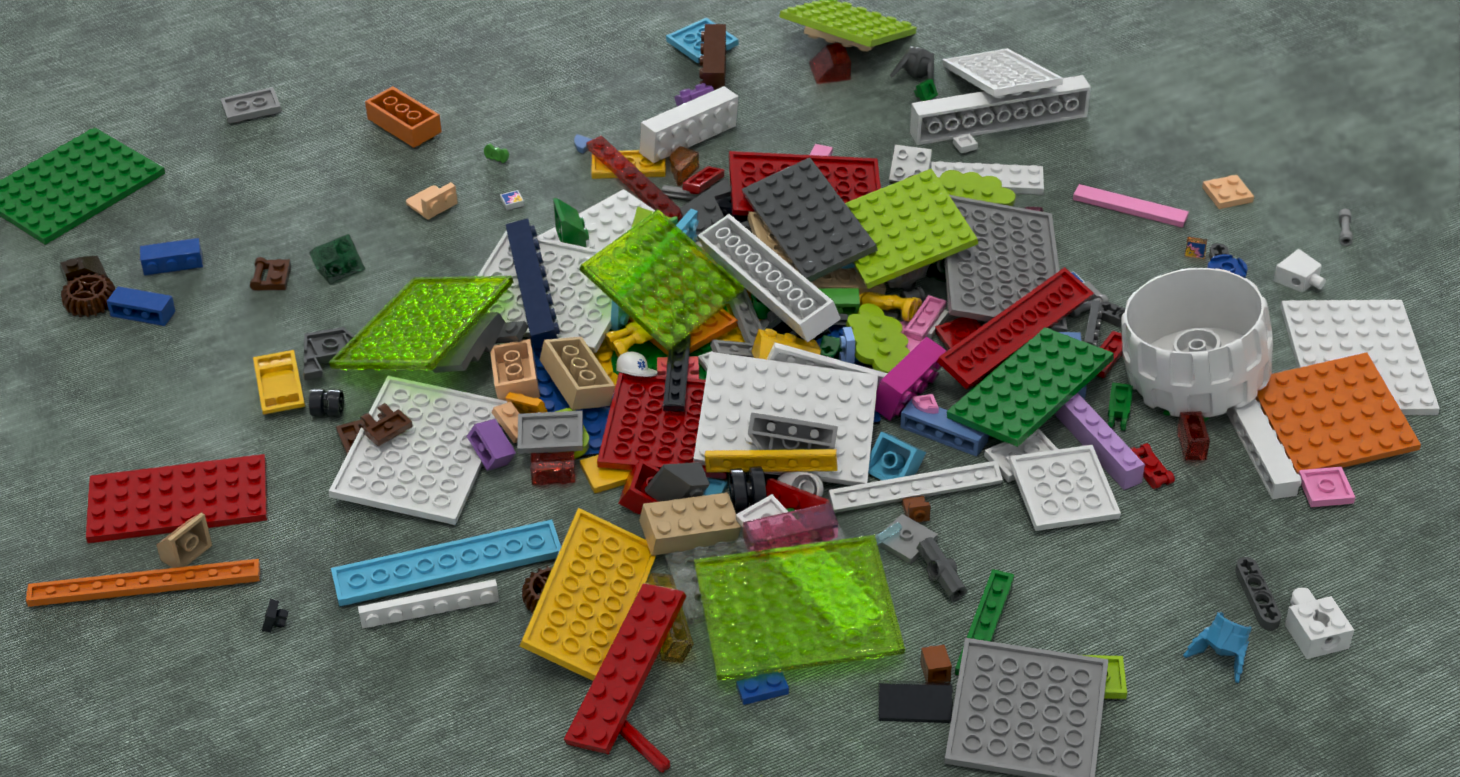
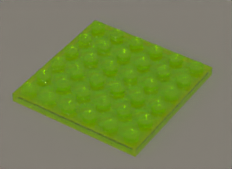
M658 209L585 261L579 268L587 278L667 351L671 350L729 304L745 289L742 284Z

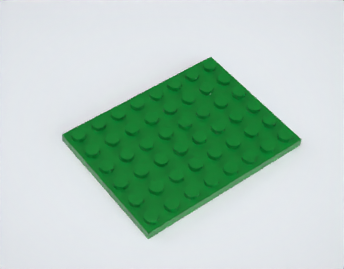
M94 127L1 179L0 217L46 245L165 174L164 167Z

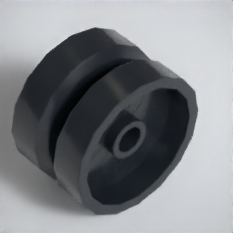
M761 466L749 468L747 481L742 468L730 469L729 492L736 514L747 509L749 502L750 506L766 498L765 479Z

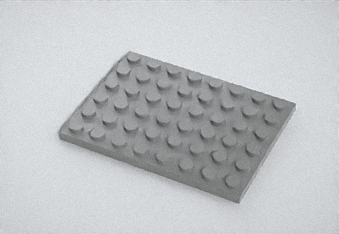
M949 195L978 239V245L944 258L949 315L990 321L1059 271L1052 213ZM1066 317L1050 329L1056 332H1066Z

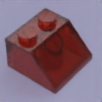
M842 43L826 45L809 61L816 84L851 80V61Z

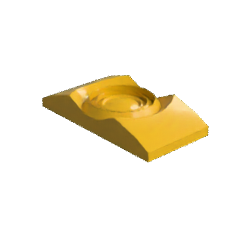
M294 350L253 357L263 415L305 407Z

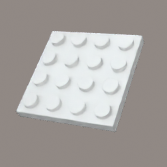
M1093 445L1010 456L1009 464L1035 531L1120 518L1121 512Z

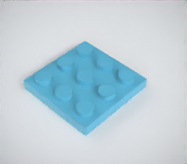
M704 18L666 35V42L696 63H700V55H702L700 48L701 43H704L701 42V31H705V24L715 23L708 18ZM726 31L727 51L738 46L739 40Z

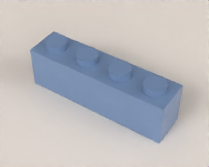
M911 399L901 412L900 428L976 457L988 442L989 435L948 419L946 409L939 407V411L936 414L926 413L917 409Z

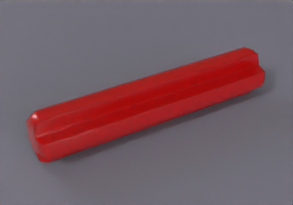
M625 720L620 734L660 772L663 773L670 768V760Z

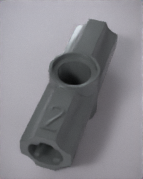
M928 537L919 542L916 548L927 563L926 570L929 578L939 581L951 601H957L965 596L968 590L957 575V564L954 559L945 557L933 537Z

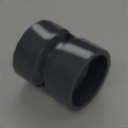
M312 389L309 396L310 415L324 416L327 413L328 416L341 417L344 411L343 390L330 389L326 392L325 389Z

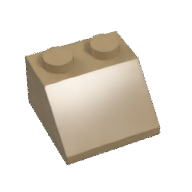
M200 513L190 518L156 545L162 562L172 568L186 567L212 546L205 514Z

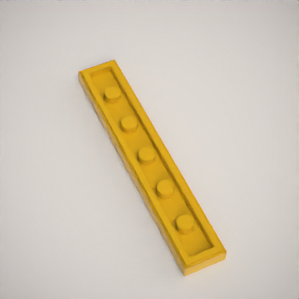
M837 449L705 451L704 455L706 472H730V469L742 468L744 472H748L749 468L754 466H761L763 472L838 471Z

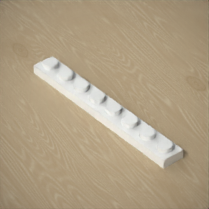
M996 460L831 489L828 491V496L833 513L900 502L904 498L928 497L1001 484L1003 479Z

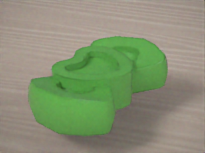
M491 143L487 144L484 148L486 158L495 159L502 163H505L509 158V152L506 148H495Z

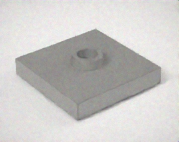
M901 514L875 538V544L911 565L921 555L916 548L919 542L928 537H933L936 541L938 534Z

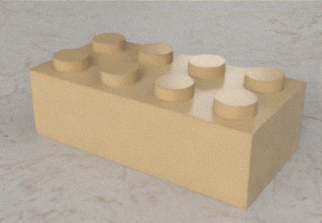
M582 336L544 340L540 361L572 410L610 406L615 385Z
M728 492L643 504L639 519L652 556L736 544L741 530V525L736 521V512Z

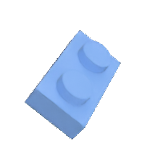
M843 327V336L839 337L842 352H839V360L854 364V334L851 327Z

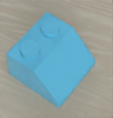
M880 432L870 453L868 473L880 480L915 475L926 452L891 434Z

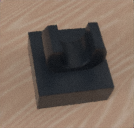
M270 599L262 631L271 633L273 624L279 628H284L289 611L278 609V600Z

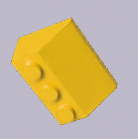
M768 328L765 330L758 329L751 351L754 358L767 360L776 342L819 355L821 353V349L814 339L806 342L804 339L797 338L793 334L785 333L783 335Z

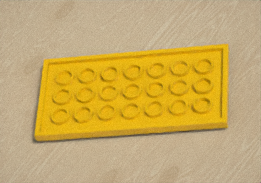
M578 508L519 646L593 681L642 584L647 581L656 555H651L647 541Z

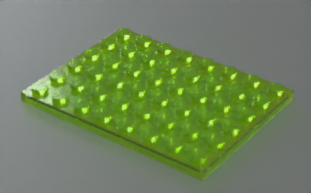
M512 276L413 277L329 361L331 369H374L375 371L381 369L391 371H431L435 369L436 365L447 356L449 351L457 345L463 336L467 335L468 331L478 323V320L507 292L508 288L514 283Z
M875 535L694 559V568L717 681L905 654L904 642Z

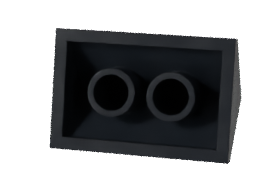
M879 680V721L951 723V683Z

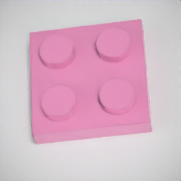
M1342 467L1299 470L1301 486L1310 507L1354 504L1355 495Z

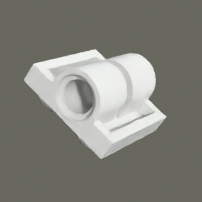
M895 145L889 182L896 183L931 169L932 149Z

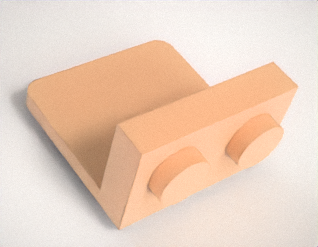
M451 182L441 188L435 185L430 186L406 199V205L427 220L458 204L456 186Z

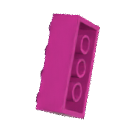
M926 336L881 379L876 391L875 410L889 421L895 415L900 416L906 407L905 405L909 403L912 397L917 396L918 393L922 394L927 388L928 383H933L939 375L937 370L942 367L937 363V360L947 350Z

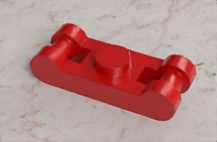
M1148 443L1140 445L1139 448H1130L1145 464L1143 477L1153 489L1160 488L1162 484L1169 485L1175 482L1174 474L1164 467L1152 452L1151 446Z

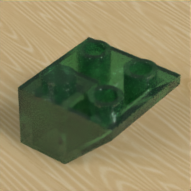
M349 234L317 246L309 252L317 271L329 284L365 270Z

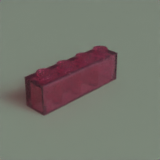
M831 503L745 521L743 522V538L750 557L762 556L774 551H785L797 546H807L811 543L838 538L839 524Z

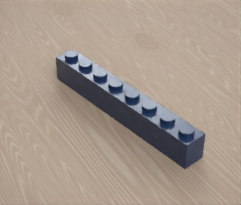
M526 218L505 225L530 336L534 348L538 349L543 347L544 340L558 339L557 334L561 333L558 322L554 323V320L557 319L555 309L550 307L554 304L551 293L547 294L550 291L548 280H544L547 277L545 267L540 265L544 262L541 252H537V250H540L538 239H534L537 236L534 225H530L529 219Z

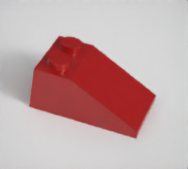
M640 459L628 475L618 504L637 514H641L643 504L659 502L648 495L644 489L660 469Z

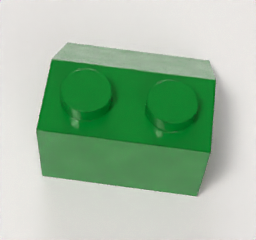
M553 198L555 229L559 241L586 247V240H589L587 228L584 229L583 217H579L578 211L558 198Z

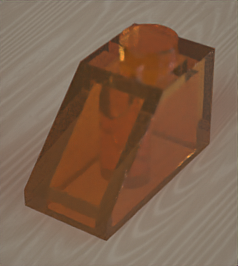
M679 146L671 153L669 161L671 162V172L677 186H681L699 168V152Z

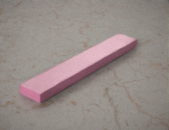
M1081 184L1078 185L1073 194V200L1178 227L1184 226L1189 211Z

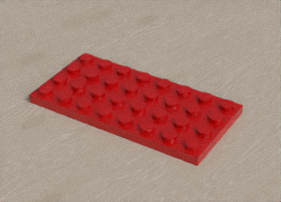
M729 151L732 215L748 216L749 212H755L743 195V188L809 157L844 203H847L881 189L878 159Z
M265 454L91 475L89 479L86 525L87 543L172 533L190 518L200 513L205 514L208 528L267 521Z

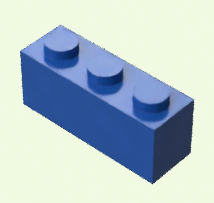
M199 238L140 246V261L144 276L203 267Z
M118 286L107 300L110 316L165 326L175 313L173 298L170 295Z

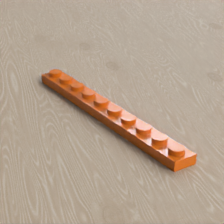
M259 559L31 583L28 584L26 602L28 607L257 582L260 581Z

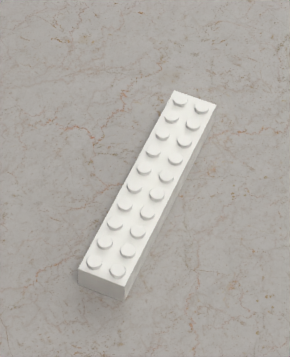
M1080 75L1063 78V85L1057 86L1056 89L1042 88L1038 92L1025 91L1021 95L1007 94L1004 98H994L991 94L983 91L912 103L910 134L916 145L952 140L954 137L969 133L971 136L1087 117L1091 86L1085 77Z
M730 214L697 235L707 255L806 342H809L841 319L833 300Z

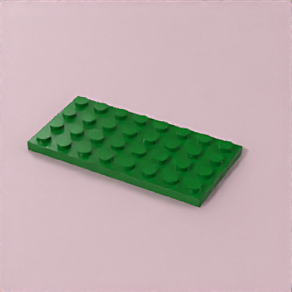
M1044 327L1034 338L1015 351L947 410V418L1018 447L1114 360V353Z

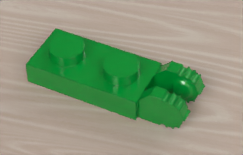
M1112 382L1108 408V426L1111 429L1114 426V417L1122 418L1120 427L1121 430L1126 431L1133 386L1129 384Z

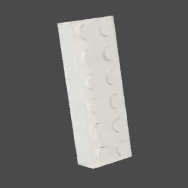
M723 86L641 122L639 153L655 163L735 127L739 96Z

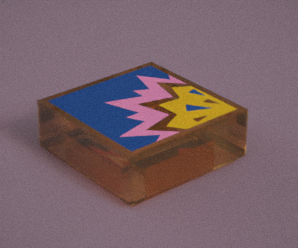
M1187 237L1185 256L1204 259L1207 239Z

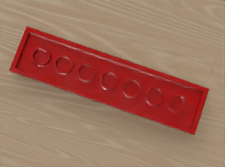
M642 584L564 737L567 745L609 755L686 599L684 591Z

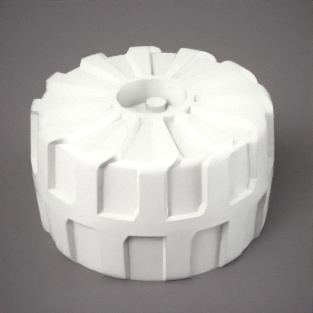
M1180 269L1149 280L1128 298L1125 313L1121 317L1122 352L1129 384L1133 386V390L1137 389L1143 396L1144 404L1152 409L1158 406L1168 410L1171 416L1187 418L1190 414H1202L1204 417L1218 416L1226 413L1227 408L1245 406L1255 399L1258 390L1263 389L1269 382L1272 373L1273 336L1266 299L1261 296L1258 287L1247 278L1222 269Z

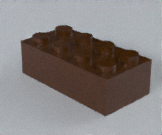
M705 24V31H701V42L704 43H701L700 48L702 54L700 55V66L703 68L699 69V78L703 79V81H700V84L705 83L716 90L725 86L726 24Z

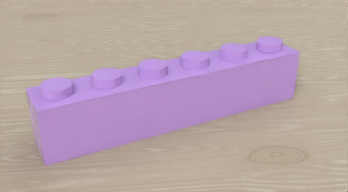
M1078 393L1054 414L1083 446L1093 445L1101 466L1123 490L1142 483L1145 464Z

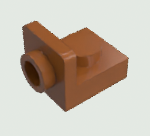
M924 496L902 499V506L907 517L916 522L930 521L931 506L929 502L925 501Z

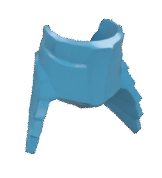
M1217 612L1211 626L1205 628L1198 637L1192 640L1183 656L1188 658L1203 653L1209 645L1220 656H1235L1234 677L1235 683H1239L1252 627H1245L1224 618V613Z

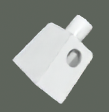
M1297 249L1276 266L1273 280L1299 292H1304L1311 286L1322 289L1326 283V279L1320 276L1321 264L1300 249Z

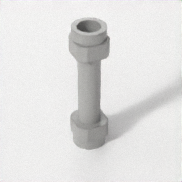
M1349 209L1339 211V222L1342 226L1339 238L1343 246H1349L1353 238L1349 227L1352 217Z

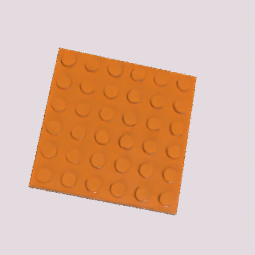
M1367 352L1273 373L1267 385L1263 389L1258 390L1255 398L1260 402L1261 410L1268 417L1272 430L1276 431L1277 439L1284 446L1285 453L1288 459H1291L1297 474L1299 470L1331 467L1344 468L1417 451L1421 447V443Z

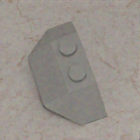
M751 412L748 435L759 450L834 449L838 426Z

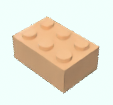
M526 339L520 342L494 345L490 354L497 398L506 401L505 397L509 392L539 398L540 391L531 340Z

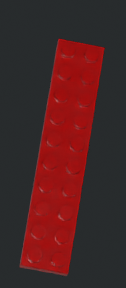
M1064 267L939 356L937 363L967 390L1002 364L1030 339L1034 338L1044 327L1050 329L1088 301L1094 293Z

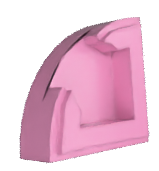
M933 394L912 397L913 405L920 411L932 414L938 413L939 407Z

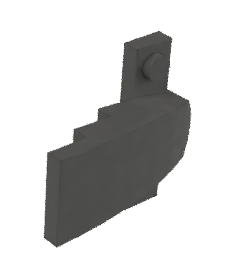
M498 312L478 314L465 323L449 339L430 368L434 373L465 371L470 362L479 361L483 352H491L495 343L520 342L528 329V325L525 321L505 322Z

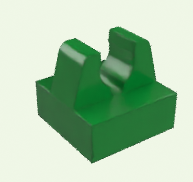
M933 79L925 80L917 85L916 90H914L915 96L920 98L921 102L931 100L938 95Z

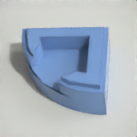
M578 134L574 138L577 151L582 154L593 145L591 138Z

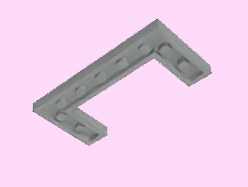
M688 276L685 283L690 295L728 299L745 341L713 340L710 345L712 351L754 358L751 351L758 329L763 330L746 288L738 281Z

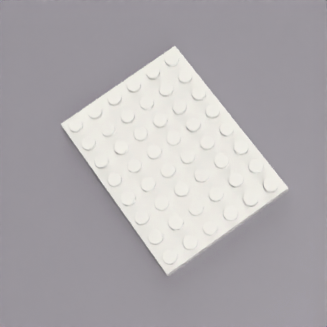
M507 231L503 234L454 312V321L467 323L478 314L498 312L505 322L525 321L528 325ZM534 237V239H538L540 250H537V252H541L544 262L540 265H544L547 274L544 280H548L550 291L547 294L551 293L554 304L550 307H554L557 316L554 323L558 322L561 334H557L558 339L582 336L590 350L597 353L605 339V334L609 332L612 326V298L645 262V259ZM529 327L523 337L531 338Z
M1402 300L1281 301V311L1298 368L1367 352L1404 415H1438L1440 408Z
M710 352L693 463L706 465L705 451L759 450L748 435L752 412L838 426L834 448L837 449L838 471L797 472L814 473L820 477L822 482L851 486L865 484L868 480L878 375ZM763 472V473H765V474H772V475H779V476H780V475H782V474L785 473V472Z
M387 376L369 414L376 422L379 421L378 414L381 411L378 410V406L385 403L393 412L398 409L412 421V428L378 447L365 435V430L361 427L329 489V497L456 525L483 465L467 435L474 424L496 419L492 414L493 407L505 404L507 401Z

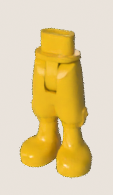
M863 292L859 294L860 306L869 303L878 306L882 310H895L898 308L902 310V319L906 322L911 321L922 305L921 298L916 297L901 298L898 295H884L877 292Z
M669 309L662 313L658 311L627 324L624 329L606 333L605 339L611 350L615 351L617 357H619L623 353L628 352V349L635 343L643 344L669 329V325L675 322L676 318Z

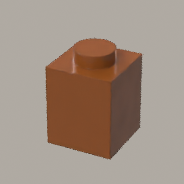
M945 645L921 648L920 665L926 682H950L952 665Z

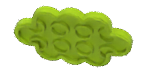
M956 170L945 171L938 177L949 195L1013 206L1015 203V193L1008 188L1002 187V182L997 177H982L975 172L962 174Z
M869 303L863 304L859 307L857 314H852L848 317L846 327L852 328L855 338V357L860 362L872 365L874 370L889 373L910 353V350L906 348L908 338L901 333L903 329L902 324L893 317L885 316L882 309Z

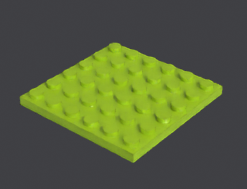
M837 0L812 1V3L788 7L787 9L780 10L779 15L780 18L867 47H873L916 34L917 27L911 26L912 23L899 22L896 21L895 17H884L879 12L872 11L871 13L864 7L856 8L851 3H840Z
M932 168L845 203L877 245L878 251L852 262L867 289L978 245L976 235Z

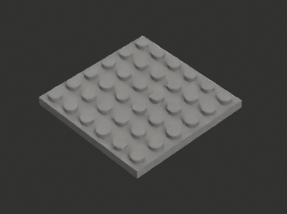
M965 638L944 764L1024 777H1095L1108 659Z

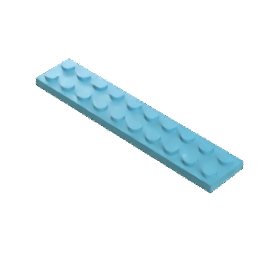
M547 520L333 567L331 572L340 607L557 558L561 545L553 521Z

